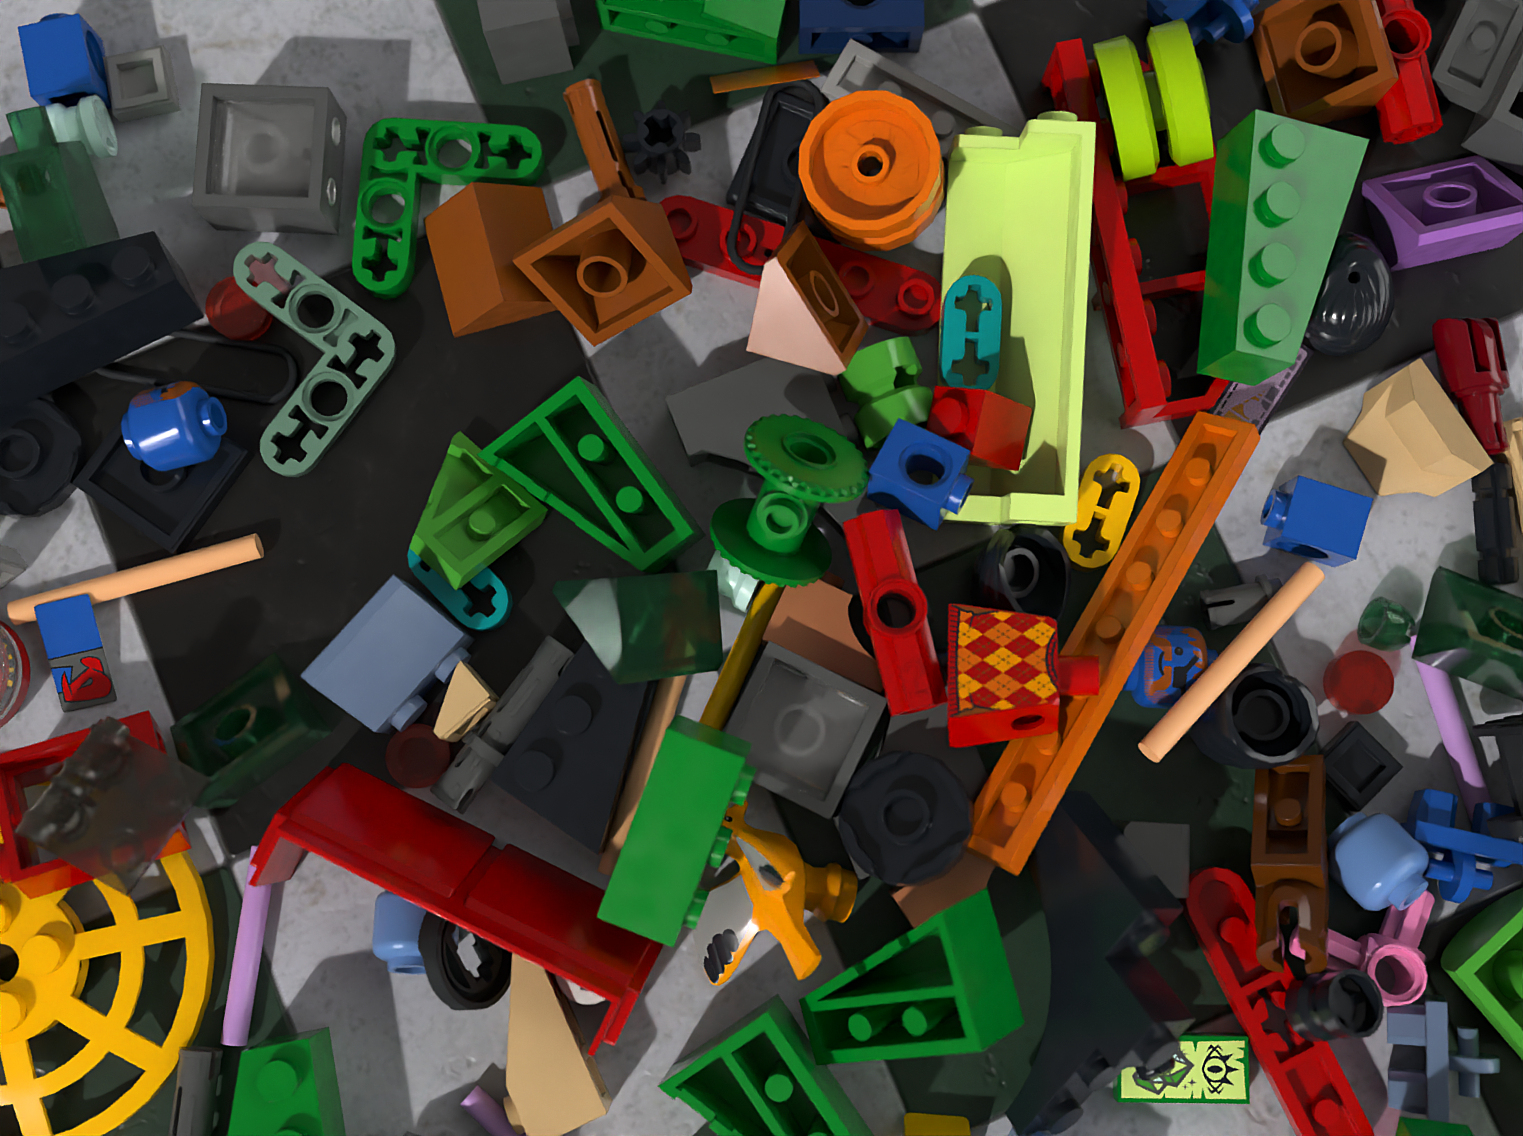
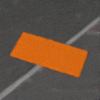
M810 60L716 75L709 78L713 93H721L819 77L820 74L814 61Z

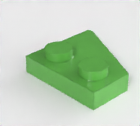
M461 431L452 438L409 547L456 591L541 525L548 511L518 482L477 456L482 450Z

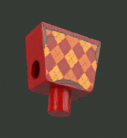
M948 604L947 718L949 747L960 748L1051 734L1058 730L1059 696H1099V656L1058 655L1056 620L1047 616L963 604Z

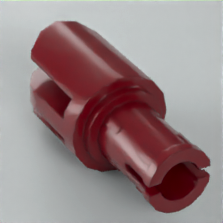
M1495 317L1482 319H1438L1432 325V339L1441 388L1452 404L1458 405L1459 414L1488 456L1508 451L1510 445L1507 439L1506 428L1504 427L1500 396L1505 393V389L1509 388L1510 379L1498 320Z

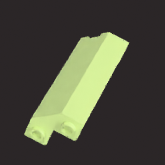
M1050 111L1038 115V119H1032L1027 122L1020 137L1003 136V131L995 127H971L965 130V134L955 135L948 150L936 386H943L939 376L941 311L944 296L952 284L964 276L978 275L986 277L996 285L1002 299L999 371L997 379L988 391L1032 408L1019 471L968 465L966 475L974 478L969 496L959 514L956 515L947 511L942 523L1012 526V523L1067 526L1077 523L1096 122L1077 121V115L1071 112ZM968 290L962 301L954 303L955 309H962L966 312V332H975V322L978 315L982 311L989 309L988 303L978 302L977 291ZM965 343L963 359L960 363L952 364L951 367L952 372L962 374L964 385L972 386L974 379L978 375L985 374V366L977 365L974 362V343ZM932 473L933 484L939 481V478Z

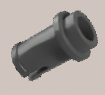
M1262 574L1255 577L1254 583L1200 591L1201 612H1208V616L1203 618L1208 631L1215 630L1218 627L1250 622L1283 586L1280 579L1268 580L1267 576Z

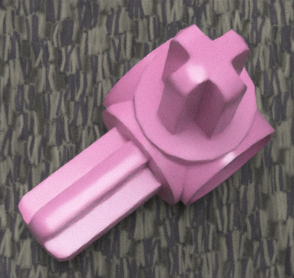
M1426 889L1413 904L1401 911L1393 904L1387 908L1379 933H1368L1359 937L1357 941L1328 928V965L1324 969L1331 972L1355 968L1365 972L1375 981L1379 988L1384 1007L1411 1004L1419 999L1426 989L1427 972L1424 964L1426 956L1418 950V946L1435 902L1434 895ZM1297 923L1289 939V951L1293 955L1305 960V950L1300 948L1298 942ZM1380 959L1386 961L1394 971L1395 985L1390 993L1381 989L1376 981L1375 970Z

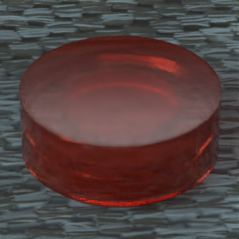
M234 276L222 279L215 284L206 299L205 311L208 321L219 333L233 340H254L260 337L269 328L273 319L271 313L246 295L236 283ZM254 281L251 285L257 287L259 284Z
M1357 650L1341 654L1329 663L1323 676V688L1329 702L1339 711L1350 715L1371 714L1379 711L1389 702L1394 690V677L1389 665L1379 655L1370 651Z
M412 724L403 732H396L391 738L386 749V764L392 777L403 786L409 788L432 787L453 762L454 751L451 742L439 739L433 732L435 727L425 724Z

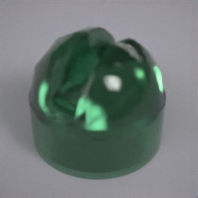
M1377 597L1363 611L1358 623L1357 637L1360 643L1379 651H1398L1409 645L1412 641L1405 634L1407 629H1415L1416 622L1411 612L1401 604L1384 597Z

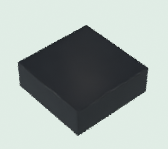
M1349 721L1316 754L1323 755L1326 786L1352 812H1360L1403 768L1358 721Z

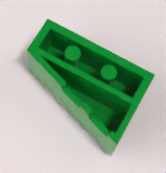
M594 0L600 29L774 65L777 63L791 1Z
M676 714L664 734L596 916L597 918L670 947H674L682 926L693 930L696 929L710 891L699 887L706 865L708 864L719 869L733 833V829L722 826L729 804L732 802L743 807L757 767L745 763L752 746L751 742Z

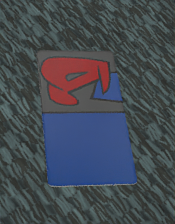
M83 594L36 605L34 611L62 711L67 713L116 701L115 687L89 595Z

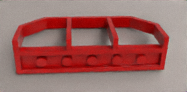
M1081 38L1056 42L1041 80L1043 93L1051 91L1055 111L1074 113L1077 115V121L1096 122L1089 258L1097 292L1091 301L1093 310H1102L1125 409L1119 417L1121 430L1196 415L1197 411L1206 413L1215 405L1230 381L1213 377L1201 396L1167 403L1166 398L1171 394L1170 374L1163 359L1157 360L1151 337L1155 336L1157 330L1156 314L1151 300L1204 290L1206 270L1139 283L1137 276L1142 273L1141 250L1135 238L1128 239L1123 216L1128 212L1127 196L1200 182L1210 221L1217 157L1214 142V157L1212 159L1182 167L1173 165L1157 168L1155 174L1123 182L1122 176L1114 177L1109 156L1113 155L1114 138L1109 120L1107 118L1100 119L1095 98L1099 96L1100 79L1095 60H1086ZM1139 59L1142 72L1149 71V65Z

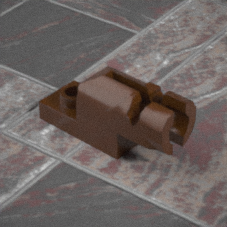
M1303 755L1284 766L1267 770L1255 769L1251 868L1256 884V955L1258 963L1270 971L1284 973L1285 944L1279 925H1290V906L1296 907L1298 910V942L1300 948L1305 950L1306 973L1321 972L1328 965L1329 842L1325 826L1326 767L1323 755Z

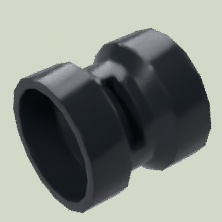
M1355 968L1331 971L1328 974L1300 975L1291 981L1286 991L1284 1003L1286 1016L1293 1030L1302 1038L1312 1042L1337 1040L1338 1038L1357 1039L1369 1037L1378 1030L1383 1020L1384 1005L1379 988L1369 975Z

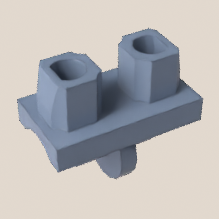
M1424 994V1003L1413 1002L1406 1005L1387 1007V1043L1425 1046V1070L1388 1067V1107L1414 1114L1427 1115V1120L1450 1123L1449 1070L1458 1071L1460 1096L1480 1097V1073H1498L1501 1071L1499 1056L1479 1052V1028L1457 1027L1458 1050H1448L1447 1001H1445L1444 995Z

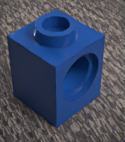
M65 13L49 14L41 18L37 23L18 26L30 97L42 108L56 103L72 107L78 105L83 97L97 95L101 98L107 109H112L103 57H106L103 40L79 13L73 15Z
M898 418L869 470L867 498L891 510L898 509L900 514L937 531L947 511L956 515L959 514L972 489L974 478L966 475L971 450ZM924 470L935 474L939 481L929 485H922L914 482L909 475L915 471Z
M1298 475L1280 485L1278 490L1272 489L1267 496L1260 519L1261 525L1267 526L1262 545L1334 568L1356 560L1373 498Z

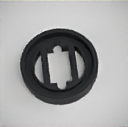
M427 910L419 931L418 951L423 958L427 979L437 997L455 1011L481 1010L497 1003L511 984L512 952L471 932L476 941L472 946L481 961L480 965L476 968L479 977H474L471 970H466L457 953L458 946L452 937V933L457 929L455 924Z

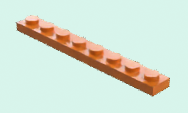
M1197 411L1059 654L1099 656V696H1059L1057 731L1047 735L1009 741L973 805V836L967 847V853L1017 876L1019 875L1261 438L1255 424Z

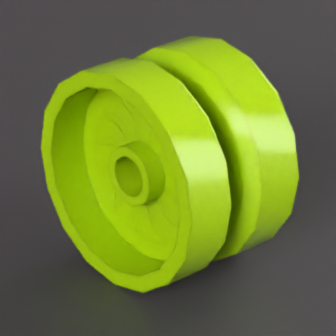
M1183 18L1150 28L1146 39L1149 71L1142 72L1136 47L1126 35L1093 44L1107 119L1111 124L1114 150L1123 182L1155 174L1160 162L1156 132L1163 131L1170 157L1179 167L1214 157L1209 119L1211 109L1205 77L1200 60L1196 57L1187 24Z

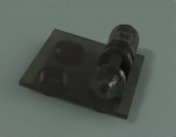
M107 716L105 720L100 719L97 724L93 723L90 726L88 736L72 757H67L64 760V767L59 774H54L49 780L51 784L33 808L26 810L23 814L25 818L15 832L128 897L211 780L129 735L131 730L113 717Z

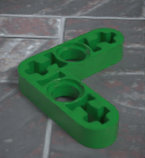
M386 118L374 123L366 132L363 142L352 253L353 274L364 290L376 298L392 299L403 294L411 285L415 266L422 183L467 186L471 182L531 186L543 175L545 168V156L537 136L525 127L505 124L409 118ZM400 138L406 149L413 150L400 151L396 155V161L389 162L381 148H391L393 139ZM422 139H427L425 144L427 165H422L423 162L418 153L414 152L424 151ZM459 139L471 145L472 153L466 164L450 168L439 162L440 149L447 142ZM489 142L488 145L493 156H510L513 153L514 146H523L526 156L531 159H522L519 163V169L512 170L509 168L505 158L487 156L489 168L483 169L485 156L482 144ZM389 194L398 195L403 198L405 209L398 220L392 223H381L373 218L372 210L379 198ZM371 235L388 240L387 254L394 266L397 267L396 271L386 272L384 281L378 282L376 276L369 270L370 266L380 265L383 248L376 237L370 238Z

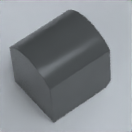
M1117 820L1114 824L1176 898H1189L1190 824Z

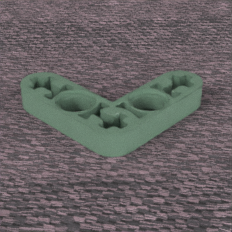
M257 241L246 245L238 252L233 263V275L236 283L249 298L325 353L266 428L260 440L261 456L271 470L285 477H299L308 474L317 466L391 370L396 360L397 347L391 332L381 322L280 247L270 242ZM272 258L277 260L274 270L282 280L292 287L296 276L299 275L305 279L304 282L297 285L290 292L284 308L281 309L275 305L276 302L282 300L285 296L272 284L263 281L257 287L251 285L254 282L255 276L249 267L255 260L262 264L268 263ZM313 294L328 297L334 305V315L331 321L320 328H310L304 325L298 316V308L302 300ZM375 334L381 337L378 348L383 357L378 362L370 358L362 362L355 373L358 377L367 380L360 389H357L345 374L331 369L337 359H340L344 366L348 368L357 356V351L352 345L353 340L358 336L364 340H369ZM326 381L341 384L347 392L345 408L339 414L333 416H323L317 413L311 403L314 389L320 383ZM301 408L310 420L329 429L321 439H319L314 431L310 430L300 445L307 452L305 459L298 462L290 458L282 465L277 460L281 450L275 445V442L282 434L292 439L300 431L304 424L296 419H292V417Z

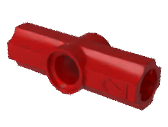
M1376 0L1387 40L1394 43L1401 53L1398 54L1391 51L1399 79L1375 105L1384 142H1392L1393 145L1413 142L1421 137L1437 132L1443 126L1425 53L1432 39L1431 27L1427 19L1419 11L1415 10L1413 0Z
M881 509L844 521L842 526L864 609L863 624L868 635L871 637L890 716L908 715L947 704L948 698L926 618L927 600L922 590L918 587L899 510ZM893 597L903 600L908 604L912 612L911 623L903 628L886 626L877 614V604L880 601Z

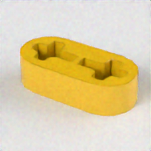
M1112 453L1100 455L1091 461L1079 476L1077 523L1062 526L1058 535V541L1067 551L1071 568L1076 571L1090 572L1098 570L1111 561L1119 549L1140 487V477L1137 468L1129 459L1122 455ZM1108 469H1112L1117 472L1115 482L1123 486L1124 491L1115 492L1107 500L1105 508L1097 506L1102 486L1093 481L1094 476L1101 477ZM1092 518L1100 520L1095 540L1104 545L1103 551L1095 550L1085 558L1080 555L1081 544L1072 540L1073 534L1083 533L1089 527Z

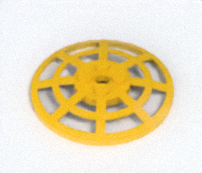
M77 772L37 784L82 795L101 805L99 810L75 838L61 831L40 825H32L37 847L52 851L59 855V858L106 844L124 821L138 833L150 830L144 803L135 795L103 778ZM0 829V843H3V838ZM187 850L160 858L176 891L181 911L140 920L137 907L125 883L117 873H113L92 881L104 895L114 915L116 925L87 932L84 931L83 925L74 910L63 900L71 887L30 900L12 882L3 883L0 876V945L5 944L13 948L19 958V968L14 978L10 981L0 979V1055L7 1084L0 1085V1106L13 1104L23 1136L104 1135L125 1123L155 1098L177 1071L179 1048L191 1047L199 1032L211 995L215 945L213 918L203 881ZM185 937L187 961L183 994L172 1028L163 1045L160 1046L126 1027L134 1013L142 988L145 966L144 946ZM121 951L118 988L111 1009L106 1016L78 998L87 979L89 958ZM61 1022L90 1040L84 1049L66 1064L44 1076L36 1077L28 1039L46 1032ZM109 1051L145 1070L133 1087L104 1112L71 1130L54 1135L42 1097L54 1094L81 1079L99 1064Z

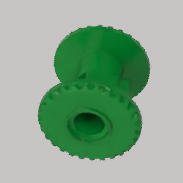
M770 414L769 417L762 416L749 426L743 439V449L747 459L765 477L757 498L733 499L721 504L713 513L710 521V538L714 541L715 549L721 551V557L730 561L729 564L732 567L739 568L741 573L749 574L753 579L763 580L769 585L774 583L779 587H784L785 585L796 588L798 585L805 587L809 583L814 584L817 580L821 579L828 571L832 561V551L829 542L824 534L812 523L820 503H842L859 497L864 492L869 481L868 462L863 458V453L857 450L856 445L849 442L847 437L838 434L835 429L828 428L821 422H814L810 418L804 419L798 415L788 416L780 414V416Z

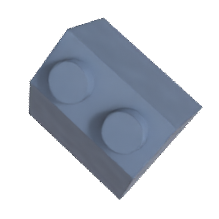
M393 575L300 676L374 732L390 734L394 728L403 732L417 720L427 707V702L422 698L439 679L444 684L448 683L452 679L458 662L461 660L468 663L471 655L466 649L475 639L420 589Z

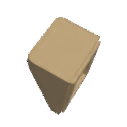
M461 660L455 668L433 730L439 739L452 743H457L465 736L468 730H472L486 718L499 700L498 696L474 668Z

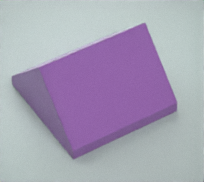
M1480 155L1362 181V195L1376 244L1379 245L1389 265L1390 272L1503 247L1523 232V189Z

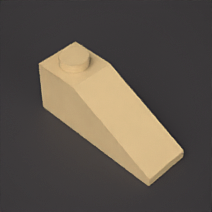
M512 953L506 1088L509 1095L503 1098L505 1112L517 1135L526 1132L527 1136H561L607 1114L613 1101L594 1057L587 1054L590 1048L568 997L561 991L558 985L556 974Z

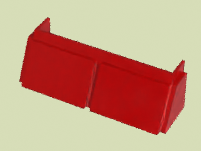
M341 763L336 769L326 766L275 813L250 861V865L256 867V870L249 885L258 887L290 880L305 850L612 1002L587 1053L593 1057L603 1041L615 1046L664 946L663 943L597 918L596 916L606 890L513 844H506L501 850L492 845L495 840L494 835L349 763Z

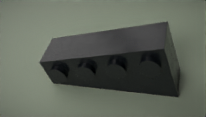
M155 231L0 269V416L205 317L183 270Z

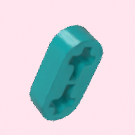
M978 275L964 276L955 281L944 296L941 311L939 376L943 386L988 390L997 379L1000 362L1002 299L996 285L986 277ZM968 290L977 291L978 302L988 303L989 310L982 311L976 319L975 332H966V312L962 309H955L954 302L962 301ZM965 343H974V362L977 365L985 366V374L978 375L974 379L972 386L964 385L962 374L952 372L951 367L952 364L960 363L963 359Z
M409 548L408 562L414 575L458 621L472 630L481 632L493 631L505 624L511 615L513 607L512 596L507 586L488 566L473 577L470 582L484 593L492 588L496 590L497 593L491 600L496 611L489 617L480 612L471 617L468 611L473 606L472 599L461 588L456 591L433 569L427 572L425 567L428 564Z

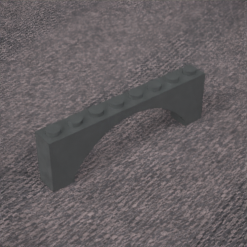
M765 357L665 397L668 412L691 467L708 462L736 469L764 480L765 477L747 459L743 449V439L747 429L755 420H759L762 416L769 417L770 414L780 416V414L788 416L798 415L804 419L810 418L814 422H821L826 427L835 429L838 434L847 437L849 442L856 445V449L861 448L859 436L850 415L844 413L838 416L829 393L837 391L834 376L774 358ZM867 484L864 492L859 497L842 503L821 502L816 513L846 542L842 523L861 514L877 511V508L883 505L867 498ZM893 597L880 601L887 626L903 628L911 623L912 612L908 604L903 600ZM927 601L926 618L929 625L934 623V618ZM943 646L935 649L948 698V651ZM948 703L928 710L895 717L890 716L888 708L887 720L878 751L874 758L891 751H911L912 753H922L942 760L965 784L972 805H974L995 766L985 769L976 745L960 748L949 747ZM836 814L832 816V818L839 833V836L841 838L838 829L839 814ZM847 854L859 880L870 876Z

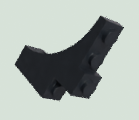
M1065 790L1026 861L1038 889L1046 918L1050 943L1051 988L1046 1027L1039 1052L1022 1089L1005 1112V1115L1019 1135L1047 1130L1052 1135L1069 1129L1082 1117L1084 1110L1081 1105L1093 1091L1100 1090L1114 1081L1123 1068L1145 1066L1147 1069H1154L1172 1058L1181 1045L1177 1038L1195 1020L1146 958L1147 955L1159 949L1166 942L1170 935L1169 925L1182 912L1184 907L1088 791Z

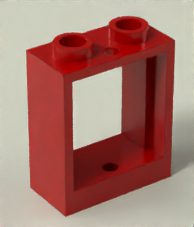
M149 710L0 754V829L3 843H0V876L5 884L12 882L30 900L192 849L163 734ZM132 756L150 830L41 864L24 788Z

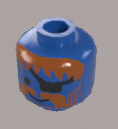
M179 381L137 393L131 400L128 411L123 415L121 422L122 435L129 452L134 458L143 460L145 464L157 471L173 470L211 460L219 450L221 435L227 430V417L222 404L217 398L209 397L202 387L192 381Z
M1157 625L1122 690L1130 691L1134 701L1142 707L1171 709L1218 657L1217 651L1215 649H1207L1202 633L1196 628L1190 626Z

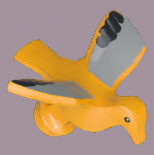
M746 800L743 807L734 804L731 808H728L722 826L733 829L725 854L738 862L740 870L729 880L708 890L710 893L695 930L692 929L698 955L711 984L720 986L728 981L738 967L756 933L768 929L782 944L798 981L803 980L817 968L821 960V954L804 925V909L812 912L823 923L827 920L845 922L855 902L858 885L857 875L854 871L843 869L837 862L829 863L824 868L813 867L803 861L796 844L785 835L756 829L747 825L744 816L749 803Z

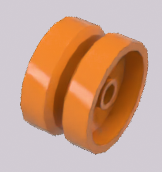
M859 90L831 101L810 122L799 147L798 174L807 199L818 221L837 241L860 251H890L914 241L933 223L944 199L945 169L941 148L932 123L912 101L886 90ZM875 168L881 169L877 175L868 177V171Z

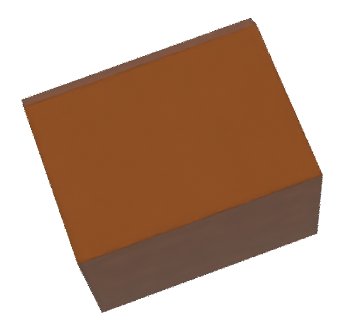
M1281 0L1252 16L1254 22L1252 38L1272 108L1276 115L1314 125L1364 115L1377 104L1399 79L1376 0Z
M471 182L423 219L452 333L455 338L558 310L512 261L514 253L553 230L542 187Z
M613 194L517 251L512 259L515 265L593 347L690 295L693 288L662 204Z
M803 220L790 229L764 263L746 351L836 376L847 370L869 325Z

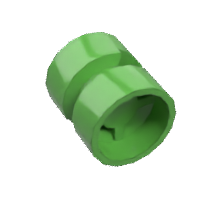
M908 337L885 340L857 351L847 370L836 375L846 401L858 404L859 410L853 419L866 451L881 450L898 418L926 430L933 394L929 387L921 386L917 383V379L922 374L923 369L911 339Z

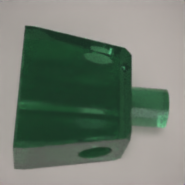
M37 106L5 114L18 152L0 156V187L23 263L88 248L120 238L83 142L81 140L57 142L45 106ZM47 172H48L49 177H50V182H49V180H48V178H47Z

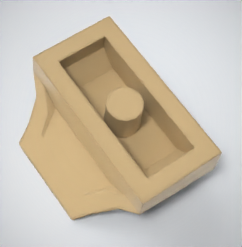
M1421 357L1364 393L1362 411L1343 440L1344 446L1379 496L1419 492L1436 497L1483 472L1493 464L1491 458Z

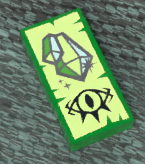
M1183 1032L1177 1038L1181 1045L1173 1056L1175 1068L1170 1073L1154 1080L1143 1081L1139 1078L1135 1067L1123 1068L1119 1076L1113 1081V1098L1117 1102L1250 1104L1248 1036L1243 1033Z

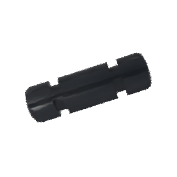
M1495 462L1483 472L1471 478L1472 492L1479 493V501H1473L1476 551L1483 552L1484 559L1477 560L1478 579L1481 585L1489 587L1509 586L1517 583L1519 580L1518 557H1511V549L1517 548L1514 500L1512 497H1507L1506 494L1507 489H1513L1511 468L1507 463Z

